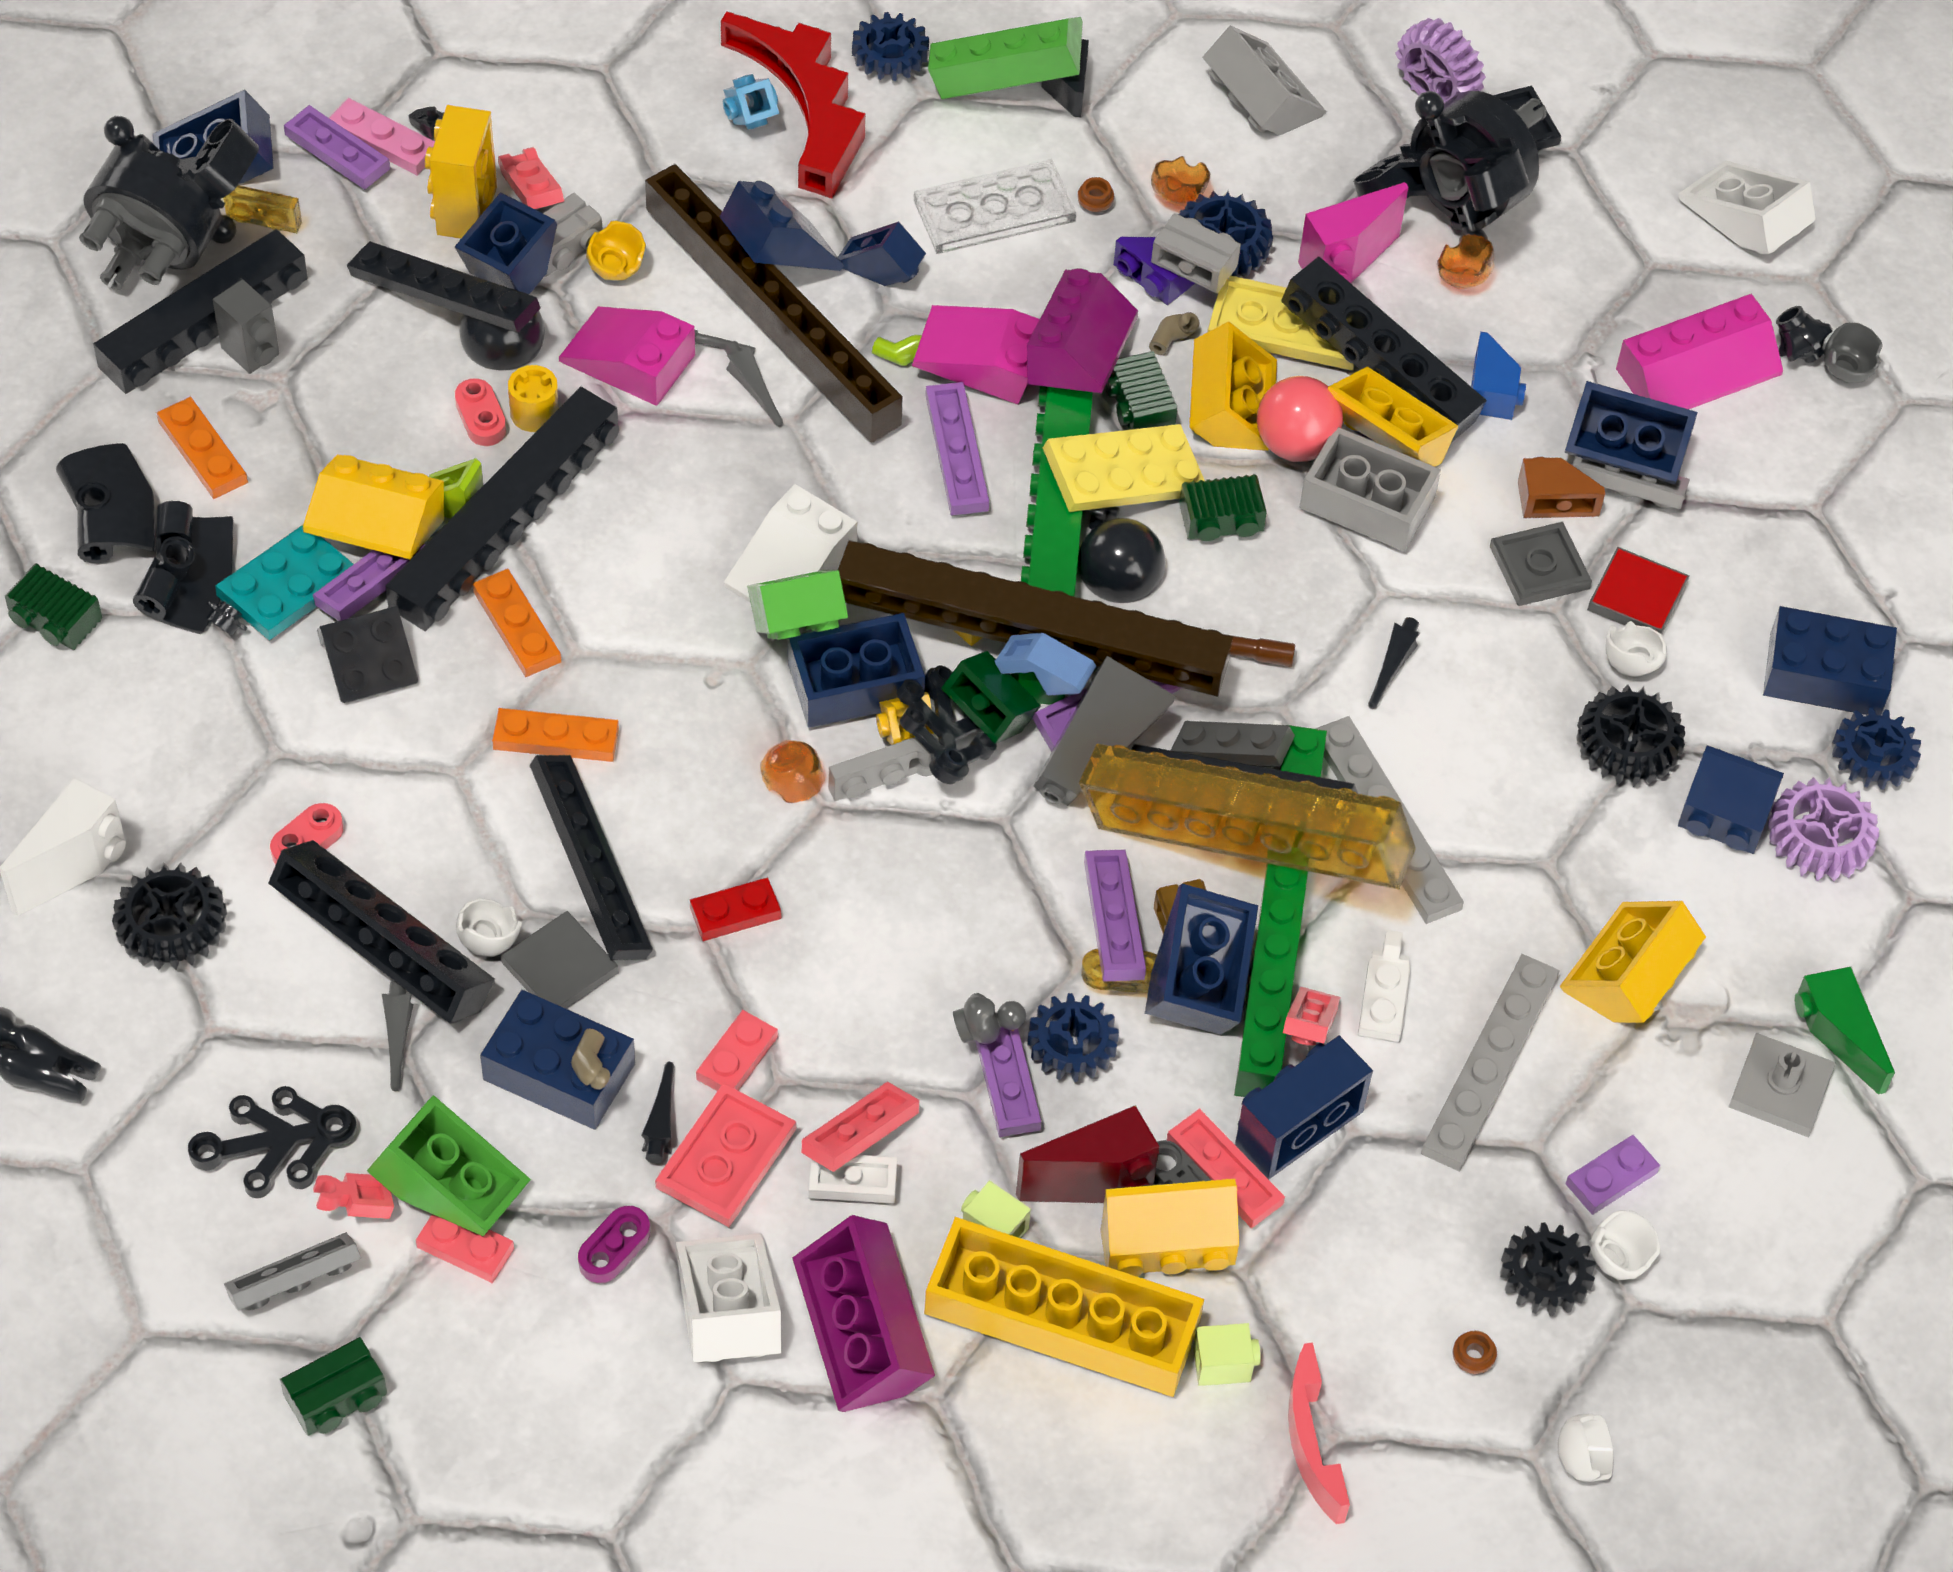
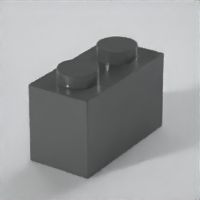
M242 279L212 299L221 349L243 369L251 374L261 366L269 364L279 355L272 305Z

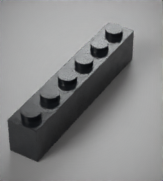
M278 229L273 230L94 342L93 346L98 368L125 394L139 386L145 385L168 367L175 366L181 359L198 348L208 345L212 339L219 336L213 298L243 279L271 304L272 301L286 292L296 289L302 282L308 279L304 254Z

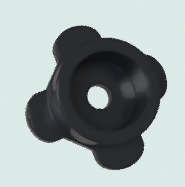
M208 600L206 604L212 610L206 619L231 636L234 635L238 627L245 631L248 627L238 621L243 615L224 601L218 607Z

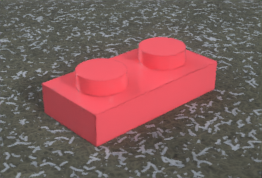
M742 1010L697 1069L696 1080L716 1091L719 1090L723 1083L739 1091L778 1038V1029Z
M433 1214L416 1238L417 1248L491 1283L494 1282L514 1250L513 1240L492 1230H488L484 1236H481Z

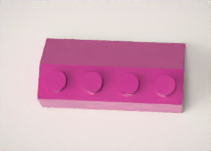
M1752 293L1623 340L1616 370L1633 394L1686 409H1692L1781 376L1783 373L1772 321Z

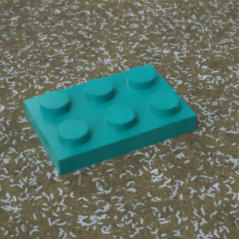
M302 525L215 585L216 596L242 613L241 617L270 641L315 609L317 606L315 605L313 594L351 567L353 563L321 536L303 532Z

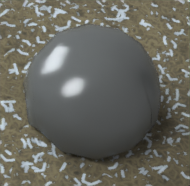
M1844 323L1836 328L1826 343L1824 349L1825 365L1836 378L1845 382H1863L1872 376L1881 364L1879 355L1883 344L1872 329L1860 323Z

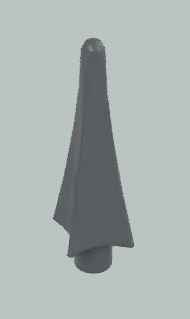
M737 341L728 343L724 348L730 360L726 370L755 398L775 425H782L783 419L766 388L751 346L749 345L742 350Z
M395 981L390 982L389 994H382L389 1044L390 1087L392 1091H399L404 1048L414 1004L410 1002L412 994H406V989Z

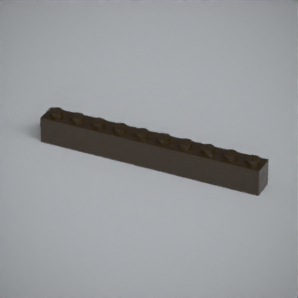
M676 164L645 180L646 210L871 443L902 425L903 396L775 265L754 263L720 218L722 211Z
M849 540L838 567L845 603L891 615L904 613L907 619L1002 643H1007L1011 635L1044 633L1093 660L1097 667L1108 656L1146 679L1216 697L1219 696L1230 660L1233 636L1222 634L1217 630H1206L1183 624L1177 620H1166L1146 615L1141 611L1126 610L1107 605L1101 601H1090L1070 596L1062 591H1050L1030 586L1022 581L1014 582L994 577L986 572H975L955 567L946 562H935L915 557L910 553H899L879 548L870 543H859Z

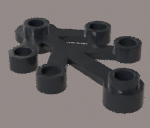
M938 665L926 672L924 689L915 680L906 679L897 690V696L900 701L909 706L900 717V724L906 731L912 733L932 754L929 768L933 776L942 783L951 785L966 777L969 772L968 764L978 759H989L996 750L997 744L983 733L968 716L953 723L950 697L941 689L953 672L945 666ZM925 692L929 694L930 699L934 700L935 713L921 699ZM925 725L937 735L939 741L924 727ZM976 731L980 732L974 737L968 747L960 750L956 749L957 740Z
M282 1086L277 1088L272 1094V1104L275 1112L282 1116L295 1113L309 1123L293 1126L255 1105L251 1097L239 1095L233 1098L229 1104L232 1120L240 1125L252 1123L266 1132L221 1141L212 1132H201L193 1136L189 1141L188 1153L193 1166L200 1170L209 1171L219 1166L223 1159L269 1150L258 1166L245 1174L243 1180L246 1193L250 1197L258 1199L265 1197L270 1192L271 1177L298 1143L312 1141L300 1160L292 1161L286 1170L288 1182L293 1188L305 1189L309 1187L314 1180L313 1169L332 1146H342L354 1137L357 1128L356 1120L352 1112L341 1105H328L321 1109L299 1097L293 1088ZM284 1097H289L292 1099V1101L286 1105L278 1103V1101ZM241 1106L250 1108L244 1114L235 1112ZM337 1124L342 1126L341 1129L336 1131L328 1130V1128L332 1125ZM205 1152L214 1153V1155L209 1158H200V1156ZM299 1170L307 1172V1175L303 1178H295L293 1176ZM260 1179L264 1181V1184L260 1187L250 1186L254 1180Z

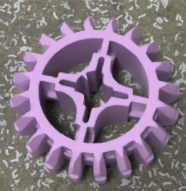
M1427 18L1407 29L1406 33L1397 43L1399 50L1395 54L1400 60L1397 66L1404 72L1402 79L1409 82L1411 85L1410 90H1415L1418 96L1423 92L1433 91L1440 94L1445 103L1459 93L1481 91L1484 88L1482 82L1486 76L1481 71L1484 64L1477 58L1479 51L1472 48L1470 45L1471 40L1467 41L1463 37L1462 30H1454L1451 22L1444 24L1440 18L1435 20Z
M1814 777L1808 781L1807 785L1798 780L1792 790L1786 788L1782 792L1780 799L1774 803L1771 810L1772 815H1770L1768 821V830L1771 831L1769 835L1770 843L1777 845L1775 848L1776 856H1787V868L1797 865L1800 867L1801 876L1810 871L1815 874L1817 881L1823 877V874H1827L1833 882L1839 878L1840 873L1849 878L1855 869L1861 870L1866 865L1867 860L1873 856L1876 849L1875 844L1879 837V828L1876 827L1878 823L1877 815L1870 813L1871 802H1860V790L1849 793L1846 782L1839 787L1833 786L1830 777L1824 784H1819ZM1809 812V815H1803L1802 819L1794 820L1796 816ZM1853 838L1852 842L1838 847V843H1843L1845 839Z

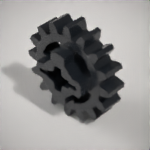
M1543 1222L1536 1233L1531 1227L1525 1226L1522 1236L1519 1237L1513 1234L1508 1245L1509 1248H1504L1501 1258L1503 1264L1500 1270V1277L1508 1279L1505 1291L1506 1293L1515 1291L1519 1293L1516 1304L1519 1306L1526 1301L1531 1302L1532 1313L1536 1314L1540 1306L1547 1307L1549 1315L1554 1316L1557 1306L1560 1305L1569 1313L1572 1311L1574 1301L1581 1304L1585 1301L1588 1293L1587 1290H1591L1595 1277L1592 1274L1596 1267V1261L1587 1260L1591 1250L1590 1246L1578 1247L1576 1244L1579 1234L1574 1233L1569 1238L1564 1236L1563 1225H1559L1555 1232H1550L1546 1222ZM1526 1253L1528 1257L1525 1266L1520 1268V1259ZM1575 1269L1576 1277L1570 1285L1568 1282L1569 1275Z

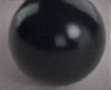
M540 311L518 333L462 314L459 328L461 344L467 356L476 364L492 370H511L529 363L539 353L545 334L544 322Z
M1114 518L1100 523L1087 534L1079 550L1078 569L1083 583L1096 596L1110 602L1131 603L1147 597L1157 588L1165 570V553L1158 536L1148 526L1129 518Z

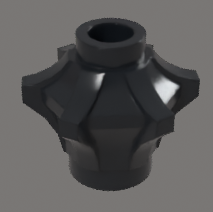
M1802 306L1791 307L1776 319L1781 337L1778 348L1780 357L1787 356L1789 361H1795L1800 358L1804 359L1806 363L1814 362L1824 354L1822 346L1826 337L1833 332V328L1830 324L1823 323L1821 320L1814 319L1810 314L1805 313Z

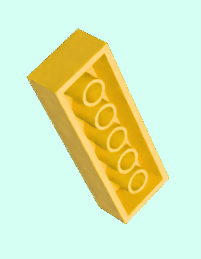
M955 1217L926 1288L924 1314L1174 1397L1194 1341L1196 1327H1199L1204 1299Z

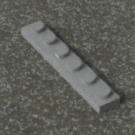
M1350 716L1315 728L1327 731L1324 750L1325 760L1338 781L1355 784L1358 794L1353 806L1425 924L1461 911L1464 904L1463 899Z
M1521 954L1422 1147V1155L1460 1172L1558 978L1560 970Z

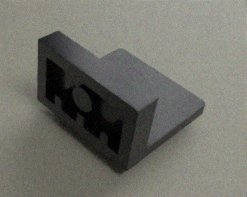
M398 606L319 626L317 629L320 644L325 646L340 702L347 703L410 686L418 682Z

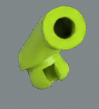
M911 335L897 343L878 337L873 344L872 354L895 364L906 366L913 362L922 335Z

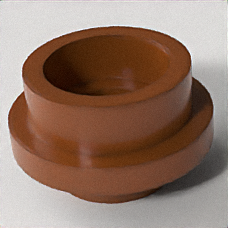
M1092 177L1080 186L1078 202L1089 211H1104L1113 204L1114 191L1107 180L1100 177Z
M1475 1330L1466 1332L1457 1338L1452 1354L1455 1363L1463 1371L1471 1374H1481L1491 1369L1494 1365L1497 1349L1492 1339L1486 1333ZM1476 1350L1482 1357H1470L1467 1351Z

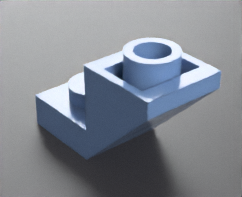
M1044 633L1011 635L995 660V664L1001 674L1034 672L1047 695H1073L1080 693L1096 668L1093 660Z

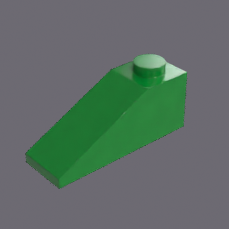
M1851 966L1805 975L1794 998L1798 1015L1805 1018L1810 1032L1877 1094L1886 1093L1895 1071Z

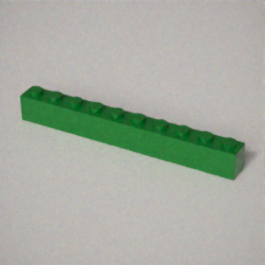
M1040 386L1038 406L1045 407V414L1037 413L1035 436H1042V444L1034 443L1032 466L1040 468L1039 474L1031 473L1029 496L1037 498L1036 504H1028L1026 527L1034 529L1033 535H1025L1023 558L1030 559V567L1022 566L1021 581L1030 586L1050 591H1062L1070 596H1075L1082 511L1069 512L1042 447L1051 438L1089 434L1093 392ZM1034 672L1011 673L1039 704L1051 705L1065 698L1066 694L1047 695Z
M1289 725L1295 737L1280 766V770L1321 777L1327 731ZM1273 814L1234 1096L1245 1097L1257 1087L1265 1088L1274 1081L1276 1075L1282 1070L1286 1034L1283 1033V1029L1290 1010L1314 832V820Z

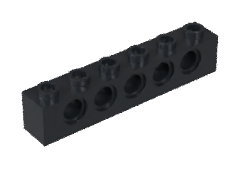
M1318 256L1290 279L1281 302L1293 314L1297 315L1315 330L1319 337L1330 343L1347 361L1353 363L1357 368L1361 370L1368 366L1457 424L1458 428L1452 442L1476 422L1487 400L1321 257Z
M314 840L281 851L268 882L269 885L448 1023L452 1024L481 1012L495 981L494 977Z

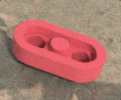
M476 378L461 382L455 390V402L469 438L480 446H492L499 443L505 437L506 423L491 385L482 379Z
M317 803L308 807L277 832L270 843L271 855L275 865L281 851L289 848L285 847L288 843H296L298 845L314 840L324 849L334 844L343 833L340 811L331 804ZM319 819H327L326 821L321 823L316 822V820Z

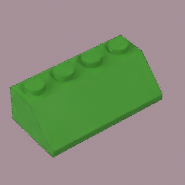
M1081 17L1067 18L931 43L928 71L941 99L1079 75L1083 21Z

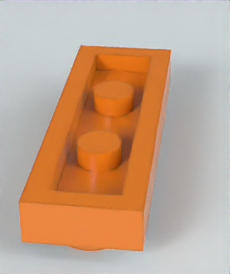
M191 396L156 412L159 424L213 499L248 483L246 472Z
M508 568L473 583L475 596L525 677L561 663L560 651Z
M499 708L492 740L493 750L539 755H571L572 758L613 762L619 732V721Z

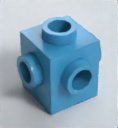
M753 74L733 79L734 86L723 90L726 97L723 99V108L728 119L733 120L734 125H746L747 130L768 124V117L780 114L777 107L778 97L773 85L770 84L769 78L755 79ZM745 95L750 99L749 106L747 105Z

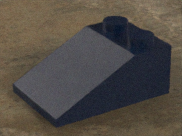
M245 89L152 134L153 144L159 150L175 155L180 159L197 156L207 138L218 124L224 120L232 119L259 146L256 157L240 183H244L274 169L270 115Z
M763 181L737 182L720 218L754 263L842 271L844 264L810 220L776 192L771 185Z
M1183 883L1179 885L1151 972L1144 1014L1219 1035L1241 1023L1259 905Z

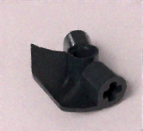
M116 443L87 448L69 454L59 461L56 466V472L77 509V555L81 560L93 564L104 563L112 558L113 545L129 546L150 551L155 550V505L153 491L126 444Z
M166 501L157 506L156 556L133 597L134 606L145 615L160 622L192 633L202 634L209 623L206 617L212 610L206 603L209 600L216 606L221 599L216 596L215 585L232 574L233 517H193V508L185 502ZM167 558L175 559L179 564H174Z

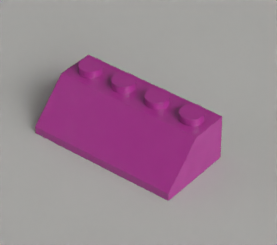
M1082 268L1065 269L1027 343L1028 384L1096 393L1103 392L1138 318V310L1102 273L1089 272Z
M851 1215L792 1257L838 1411L846 1412L905 1397L935 1376L887 1223Z

